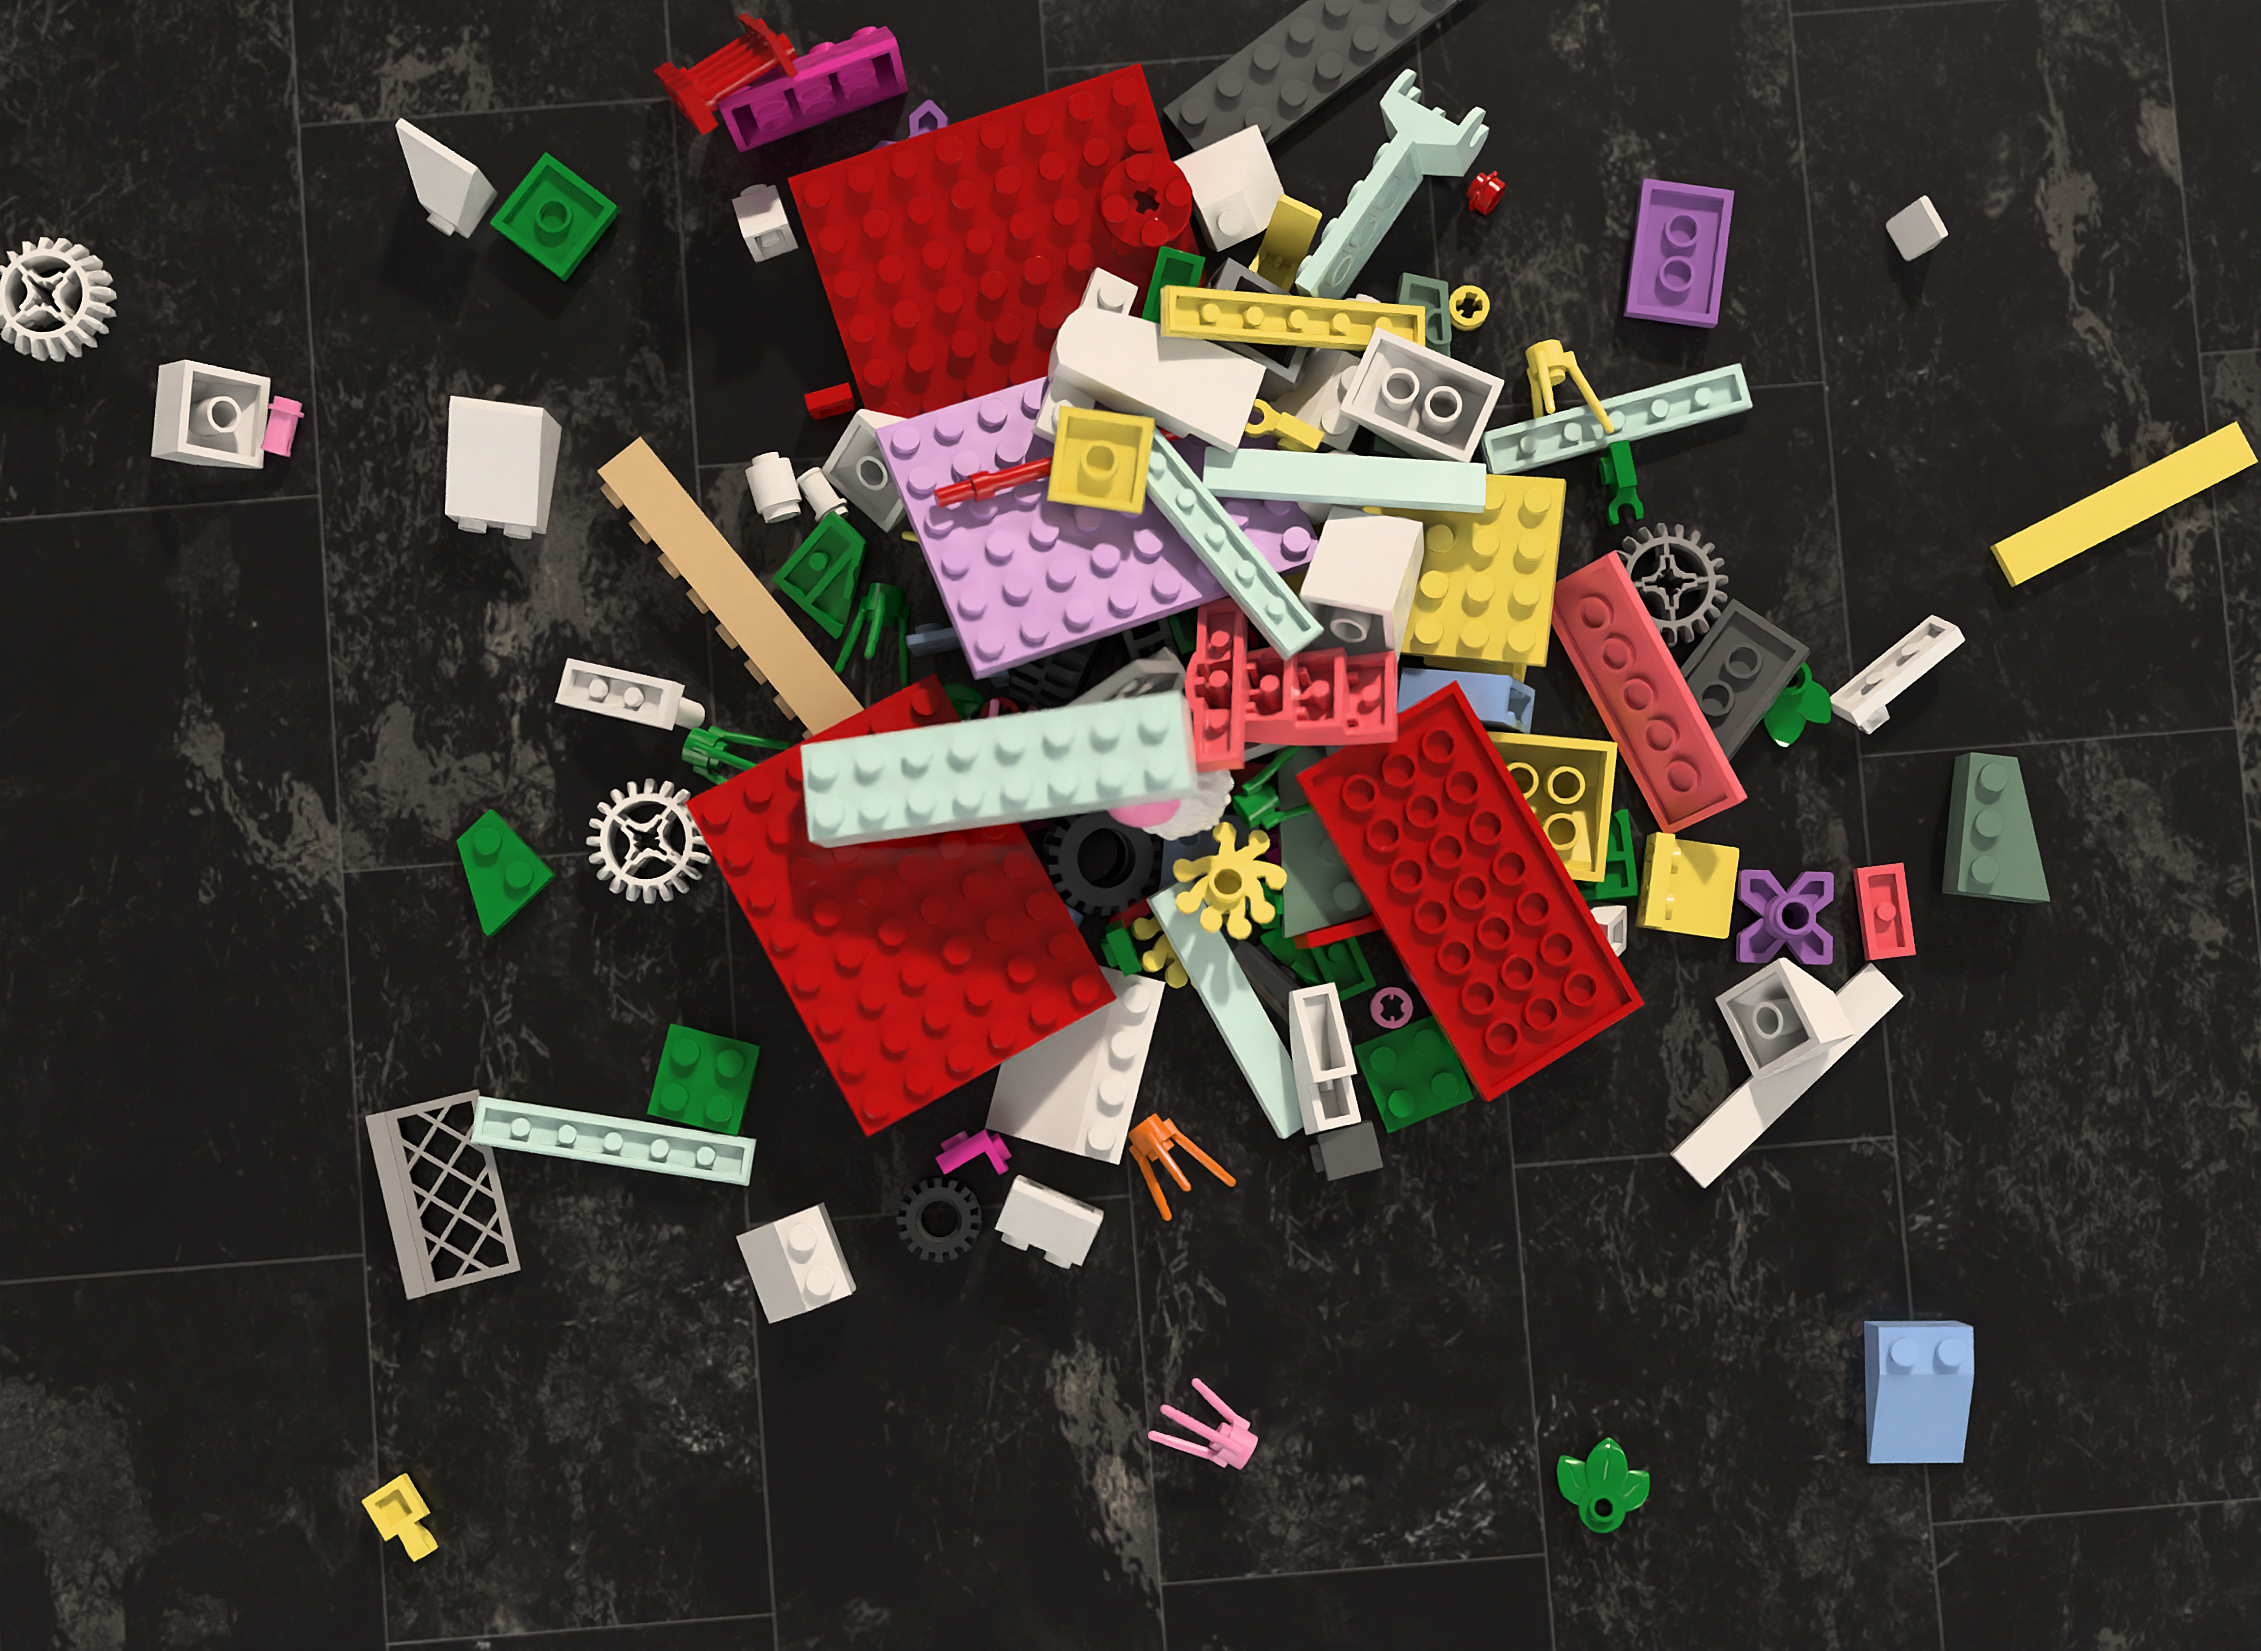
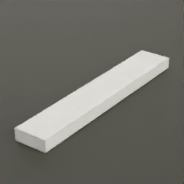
M1866 963L1835 993L1855 1035L1820 1055L1756 1082L1753 1075H1751L1670 1153L1702 1188H1706L1903 997L1872 963Z

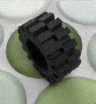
M934 1176L920 1181L906 1193L898 1208L897 1225H899L900 1232L898 1234L901 1241H905L907 1244L906 1248L911 1253L915 1252L920 1256L919 1258L926 1261L929 1259L935 1262H944L945 1260L958 1258L973 1245L981 1229L982 1209L976 1199L977 1196L966 1187L965 1183L954 1180L952 1177ZM934 1201H945L951 1204L957 1212L958 1223L955 1230L944 1237H936L929 1234L922 1224L924 1208Z

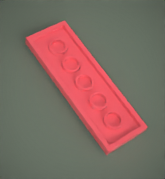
M1613 551L1556 582L1551 624L1614 742L1617 743L1623 759L1662 832L1673 834L1746 799L1747 796L1617 552Z

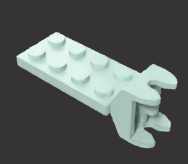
M1406 69L1398 76L1380 101L1386 130L1392 141L1390 144L1384 143L1380 147L1373 161L1374 168L1365 181L1360 180L1354 185L1348 196V205L1339 219L1333 218L1328 223L1322 234V243L1315 254L1307 256L1301 262L1296 272L1295 281L1300 297L1340 300L1423 180V174L1464 176L1480 152L1489 133V128L1481 124L1486 114L1485 110L1475 107L1458 126L1445 119L1446 112L1436 107L1431 111L1418 104L1421 90L1414 86L1412 87L1417 73Z

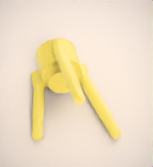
M1558 340L1539 342L1526 350L1529 364L1527 374L1531 385L1534 419L1544 416L1542 395L1547 413L1553 414L1555 412L1551 386L1563 382L1566 379L1565 372L1568 371L1606 433L1612 434L1614 432V427L1578 368L1572 351L1563 353L1561 342Z

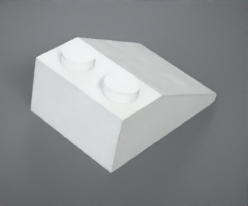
M1376 327L1339 412L1419 460L1470 463L1505 381Z

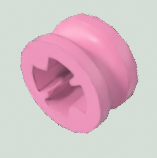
M1388 987L1381 989L1371 999V1017L1382 1027L1390 1029L1401 1027L1412 1016L1413 1005L1411 998L1400 988ZM1386 995H1388L1389 1000H1392L1393 996L1396 995L1402 1001L1398 1008L1403 1014L1396 1021L1394 1016H1389V1021H1387L1380 1015L1384 1009L1380 1001Z

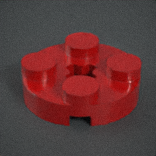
M1135 154L1117 163L1106 175L1099 193L1101 213L1107 229L1121 242L1137 248L1158 247L1173 240L1186 226L1192 211L1193 191L1184 172L1174 162L1157 154ZM1148 188H1151L1156 192L1154 200L1158 203V207L1155 211L1147 209L1144 214H1141L1136 210L1138 201L1133 198L1137 190L1145 193Z

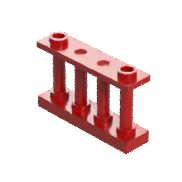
M747 13L740 15L738 19L747 33L688 70L685 67L678 70L669 61L654 70L677 109L702 135L718 126L717 121L712 115L714 111L719 109L717 104L774 67L790 79L799 74L792 63L798 59V55L784 33L776 36L767 27L762 18L755 20Z

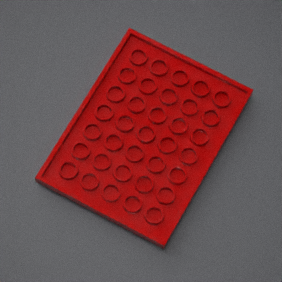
M1141 63L788 178L866 410L909 419L1048 376V362L1055 339L1068 316L1079 308L1091 274L1097 267L1138 287L1128 316L1142 318L1160 246L1132 247L1113 236L1103 220L1099 196L1106 175L1117 163L1135 154H1157L1170 160ZM1148 188L1145 193L1138 190L1135 192L1133 198L1138 201L1136 210L1139 213L1144 214L1147 209L1153 211L1157 209L1158 203L1154 200L1156 192L1151 188ZM1189 220L1177 237L1161 245L1200 256ZM1203 266L1198 288L1205 289L1208 279Z
M935 673L685 802L687 811L866 1137L871 1136L1117 999L1018 822L828 848L810 841L801 746L962 723Z

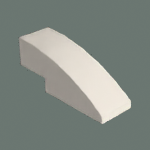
M1335 982L1289 992L1292 1061L1305 1134L1309 1135L1361 1122L1350 1077L1357 1074Z

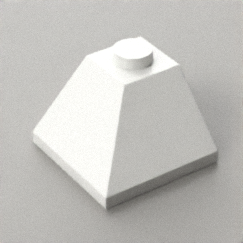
M400 118L395 126L419 202L430 213L427 221L449 236L455 230L469 238L498 193L478 167Z
M1256 124L1174 161L1184 172L1187 181L1192 187V210L1207 247L1217 252L1266 229L1278 199L1281 195H1285Z
M860 409L854 415L823 466L822 474L833 486L888 533L904 517L906 511L876 441L875 431L877 428L906 420V418Z
M1785 957L1777 959L1715 998L1756 1082L1820 1055L1855 1035L1834 992Z

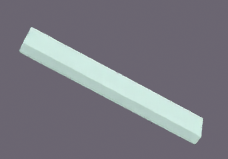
M1738 363L1599 401L1614 427L1612 434L1606 433L1587 404L1484 432L1479 440V447L1484 464H1486L1487 474L1510 475L1606 449L1610 443L1624 440L1629 442L1749 410L1753 406L1741 364Z
M1155 426L1146 494L1286 662L1319 637L1324 629Z
M1205 446L1203 484L1213 496L1483 513L1485 508L1486 464L1237 448L1232 453H1229L1219 447Z
M1175 880L1146 898L1276 1134L1279 1138L1285 1139L1304 1126L1298 1101L1293 1061L1221 931L1209 933L1201 927L1200 916L1203 910L1207 908L1204 901H1201L1200 907L1193 914L1181 913L1176 908L1175 901L1179 893L1191 892L1195 884L1193 881L1182 882Z
M479 1096L470 1143L748 1186L757 1139Z

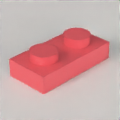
M1903 863L1853 869L1865 960L1916 955Z

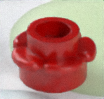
M1494 171L1488 176L1480 173L1471 183L1466 192V196L1471 199L1469 202V209L1471 211L1477 209L1484 215H1487L1498 203L1507 187L1504 182L1498 179L1499 173Z

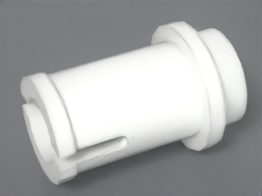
M819 467L810 469L796 480L798 488L817 514L815 516L817 523L820 524L832 511H835L843 519L849 515L845 508L848 502L844 498L839 499Z

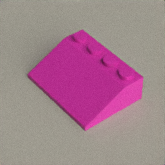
M887 26L876 29V27H866L852 34L851 39L836 45L832 42L819 44L810 49L808 55L794 60L792 63L799 73L794 78L790 79L774 67L719 102L718 105L739 153L909 90L894 35Z

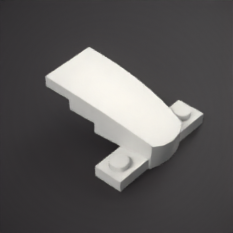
M1097 267L1091 274L1079 308L1068 316L1052 346L1048 362V380L1050 383L1031 433L1055 444L1060 406L1092 410L1095 401H1098L1119 414L1140 417L1146 414L1148 418L1156 419V425L1182 439L1191 433L1232 453L1238 448L1266 367L1203 339L1161 336L1160 324L1128 316L1138 287Z

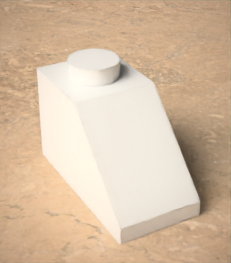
M765 184L751 186L741 192V197L732 200L742 235L755 262L798 248L776 185L767 187Z

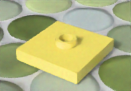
M1060 406L1047 501L1143 514L1156 419Z

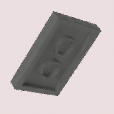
M1734 598L1680 669L1728 762H1730L1811 653L1807 646Z

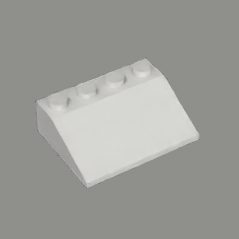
M1099 966L1117 999L1001 1063L985 1128L1119 1165L1165 982L1135 974L1124 977L1122 971Z

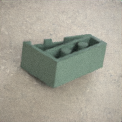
M1974 752L1955 757L1942 893L2032 904L2050 902L2017 757Z

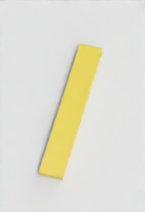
M1165 286L1161 289V336L1366 351L1375 328L1379 327L1425 347V307L1178 286Z
M2234 422L1990 548L2011 587L2258 461L2237 422Z

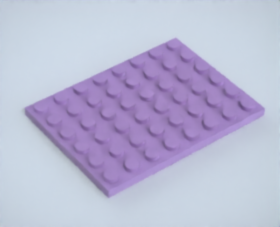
M1048 376L883 426L875 431L878 446L975 679L1229 596V593L1146 493L1143 514L1047 501L1051 477L1049 476L995 492V497L975 502L972 498L941 508L937 507L933 495L934 489L966 481L969 474L987 470L990 474L1054 455V443L1031 433L1050 383ZM1095 401L1092 409L1117 413L1098 401ZM1251 409L1247 422L1252 425L1261 424L1263 422L1261 415ZM1242 434L1238 448L1277 451L1269 434L1259 438H1250ZM1195 435L1169 442L1203 483L1205 446H1217ZM1214 496L1281 578L1309 569L1319 540L1306 512L1298 506L1297 501Z

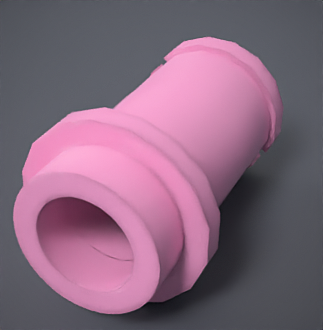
M275 396L273 404L268 403L267 406L268 409H271L260 449L290 457V449L298 419L304 418V413L300 412L302 403Z

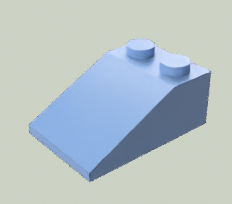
M1864 1321L1867 1462L1963 1463L1974 1379L1973 1327L1959 1321Z

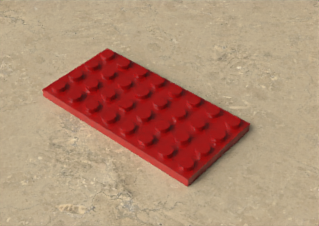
M1456 680L1451 681L1397 714L1396 742L1345 745L1293 776L1483 1101L1489 1102L1645 1004Z

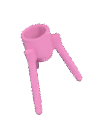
M1194 1378L1192 1380L1193 1387L1231 1423L1230 1426L1222 1422L1215 1431L1168 1405H1162L1161 1412L1211 1440L1209 1447L1212 1449L1156 1431H1150L1148 1438L1209 1459L1223 1468L1229 1463L1241 1470L1253 1453L1258 1437L1247 1431L1250 1422L1236 1415L1202 1381Z

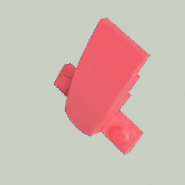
M1233 598L1217 599L1198 606L1197 651L1190 660L1185 678L1186 698L1189 702V709L1194 722L1193 744L1197 773L1243 768L1244 741L1282 745H1352L1397 741V658L1394 651L1347 656L1343 646L1296 653L1285 662L1273 647L1247 652L1248 616Z

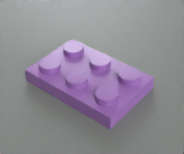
M1643 179L1639 193L1624 316L1714 328L1717 325L1734 191Z

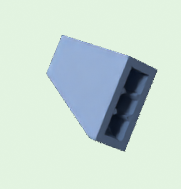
M1402 667L1401 679L1397 680V713L1402 712L1451 681L1456 680L1485 730L1530 734L1535 690L1509 675Z

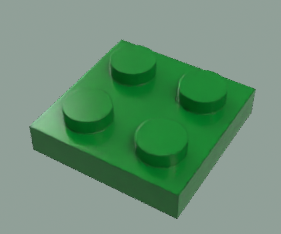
M545 152L491 220L490 224L503 236L565 282L620 213V209Z
M1433 1014L1352 1047L1387 1133L1474 1099L1456 1053Z
M670 1024L647 1114L739 1136L762 1046L677 1024Z

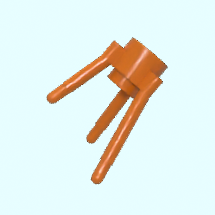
M1155 1113L1127 1134V1137L1133 1143L1128 1149L1137 1160L1155 1203L1165 1221H1169L1172 1215L1146 1155L1152 1162L1159 1158L1183 1191L1188 1192L1191 1189L1190 1183L1167 1152L1174 1146L1169 1139L1170 1137L1228 1186L1233 1187L1236 1184V1180L1178 1131L1170 1118L1162 1122Z

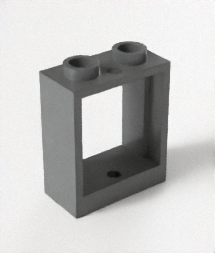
M1229 257L1209 278L1205 289L1293 296ZM1203 339L1265 366L1266 370L1257 394L1273 403L1287 390L1294 392L1298 388L1306 373V368L1301 366L1303 360L1314 349V347L1289 346L1283 363L1280 365L1243 342Z

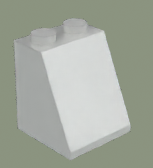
M451 396L449 405L445 514L455 522H459L458 529L469 532L486 533V527L489 526L504 528V535L520 539H531L532 532L546 534L562 427L544 408Z
M1331 507L1300 591L1301 603L1324 629L1319 637L1307 645L1308 650L1316 651L1344 646L1347 656L1394 651L1398 664L1424 555L1422 522L1413 521L1401 516L1390 517L1368 513L1357 508Z

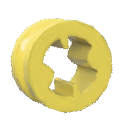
M1472 285L1462 286L1455 290L1449 300L1450 322L1454 327L1463 331L1478 328L1484 322L1490 308L1489 299L1485 292L1479 287ZM1464 298L1473 299V306L1478 304L1480 307V311H1474L1471 319L1462 317L1463 310L1459 312L1456 310V306L1462 305Z

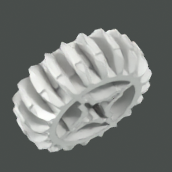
M40 237L37 248L30 242L22 241L23 254L19 256L13 251L7 252L8 259L12 263L7 268L0 265V275L2 276L0 280V329H3L0 334L1 337L10 344L15 343L14 346L17 351L24 355L32 352V356L40 361H46L50 355L55 361L64 362L67 351L74 357H82L81 344L85 343L91 348L97 347L96 339L93 337L95 332L109 333L108 327L102 323L103 318L116 316L115 310L106 305V303L117 299L116 292L107 288L113 281L111 275L105 270H101L103 262L95 255L89 256V250L80 244L72 247V243L67 239L58 238L54 244L49 238ZM52 268H69L64 274L59 271L50 278H43L39 275ZM44 288L52 293L55 299L54 303L60 308L61 312L52 306L53 304L49 300L50 296L44 291ZM27 289L28 294L25 301L23 302L24 293ZM82 296L81 306L77 312L76 305L79 298ZM54 321H61L65 324V326L55 331L35 332L41 325L46 327Z
M646 779L644 793H641L636 782H628L627 790L629 797L625 798L619 790L614 789L611 791V797L617 805L612 808L610 805L600 802L597 806L602 813L607 815L605 821L603 822L598 819L590 820L589 825L601 830L600 837H588L587 844L595 847L600 846L601 852L589 856V861L592 864L606 862L607 865L599 870L597 877L600 880H606L615 875L616 877L610 885V890L613 893H619L628 884L626 891L627 900L636 901L641 889H643L645 903L653 904L656 899V889H659L664 901H671L673 899L671 885L674 884L682 893L688 892L690 888L683 877L688 874L691 878L700 880L703 875L693 867L695 861L709 864L711 860L710 856L698 853L699 846L707 845L702 836H699L695 823L684 807L685 802L689 800L690 792L682 789L672 798L674 784L665 781L661 786L659 794L657 793L656 781L653 779ZM661 804L667 806L661 815L656 814L650 822L645 824H639L627 816L631 811L643 805ZM677 816L684 826L686 835L683 855H680L670 843V833L675 826L673 822ZM618 827L621 828L620 830L630 840V849L625 856L627 861L623 866L617 857L615 849V837ZM635 828L638 831L652 835L657 831L659 837L654 839L660 840L659 847L664 849L667 855L664 852L649 848L643 851L641 846L645 845V843L640 842L642 836L633 829ZM660 858L674 867L667 874L654 879H639L634 876L640 867L644 868L649 861Z

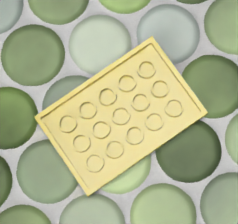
M1486 474L1485 508L1483 513L1365 506L1361 509L1368 513L1390 517L1401 516L1423 523L1424 555L1400 655L1546 667L1567 484L1565 479ZM1326 521L1318 525H1312L1318 540H1320ZM1309 569L1282 578L1299 600L1300 591Z

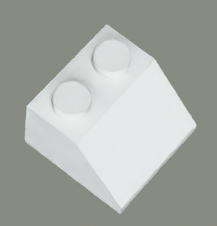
M1314 348L1303 360L1301 366L1306 368V373L1298 388L1294 392L1287 390L1275 403L1270 401L1269 406L1281 415L1285 412L1325 433L1317 452L1326 454L1333 450L1348 451L1360 424L1340 413L1339 409L1362 359L1342 350Z
M189 360L159 366L151 456L194 465L263 468L264 450L260 449V446L263 443L266 432L270 378Z
M1019 1174L1015 1179L995 1229L1004 1232L1001 1238L1002 1241L1022 1250H1027L1029 1244L1046 1251L1044 1259L1069 1269L1072 1262L1080 1266L1082 1265L1102 1221L1104 1211Z
M824 1202L736 1237L769 1324L810 1311L850 1295L857 1289Z

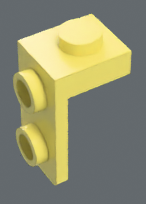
M1281 195L1275 206L1261 247L1252 261L1249 270L1289 293L1296 280V272L1301 262L1307 256L1322 218V213L1286 195Z

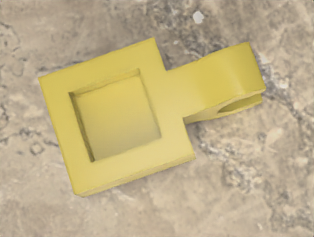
M1255 399L1252 410L1261 414L1263 422L1259 425H1252L1247 422L1243 431L1245 436L1259 438L1269 434L1272 435L1271 439L1278 442L1277 448L1280 451L1317 452L1325 433L1285 412L1281 415L1271 409L1265 401Z
M407 1473L400 1475L362 1500L384 1540L387 1541L399 1535L406 1551L414 1562L438 1548L431 1533L419 1522V1520L430 1514V1511Z

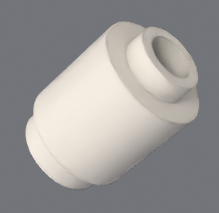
M778 452L766 453L751 460L753 466L745 472L758 514H763L765 523L780 522L799 515L801 512L798 503L802 499L789 458H779Z

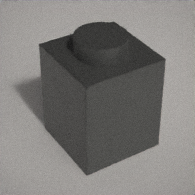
M1369 1120L1315 1133L1317 1144L1309 1145L1315 1171H1324L1325 1177L1329 1181L1383 1168L1373 1123Z

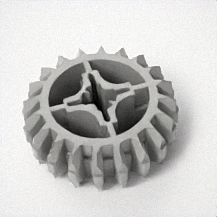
M1658 523L1654 528V538L1650 531L1643 527L1637 531L1638 542L1627 536L1621 542L1625 552L1615 551L1630 579L1637 559L1646 553L1655 551L1656 560L1652 563L1651 576L1642 577L1640 580L1632 582L1640 597L1649 599L1655 605L1657 616H1661V620L1652 616L1651 618L1660 635L1663 634V640L1667 648H1671L1676 645L1677 633L1680 639L1685 644H1688L1694 640L1693 629L1702 635L1710 629L1705 618L1715 621L1720 617L1721 612L1713 604H1723L1727 601L1728 596L1724 592L1715 590V587L1727 584L1728 576L1715 575L1714 571L1724 565V560L1722 558H1716L1713 561L1709 560L1707 555L1713 551L1715 546L1709 542L1700 549L1696 545L1701 535L1698 531L1691 533L1686 540L1683 539V525L1677 524L1671 531L1670 536H1668L1665 524ZM1670 552L1686 559L1696 573L1681 571L1676 566L1674 555H1670ZM1664 576L1666 583L1680 586L1674 588L1666 595L1665 588H1657V585H1650L1655 584ZM1692 590H1700L1697 605L1692 613L1684 619L1676 620L1675 611L1679 608L1680 595L1687 594Z

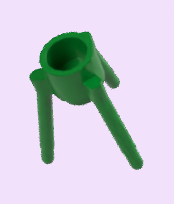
M871 583L869 585L867 597H861L858 614L835 665V674L840 675L843 672L866 619L867 622L871 623L864 654L866 659H872L874 656L881 626L894 627L895 620H898L901 690L910 686V655L906 636H909L908 620L911 606L903 603L905 590L883 583Z
M711 726L708 731L694 727L685 741L681 759L694 765L692 773L705 777L718 786L727 780L713 771L712 768L719 770L723 763L746 771L757 765L729 754V745L723 743V741L778 750H787L791 748V744L770 738L727 732Z
M1289 745L1256 777L1244 783L1241 792L1231 797V802L1237 815L1248 829H1252L1261 823L1268 830L1280 822L1314 812L1309 803L1275 812L1274 809L1280 806L1279 798L1275 793L1276 780L1270 784L1266 782L1304 745Z

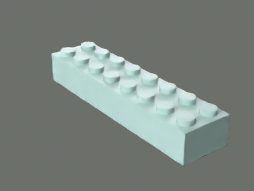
M1180 692L801 746L809 839L825 848L1199 797L1189 702Z

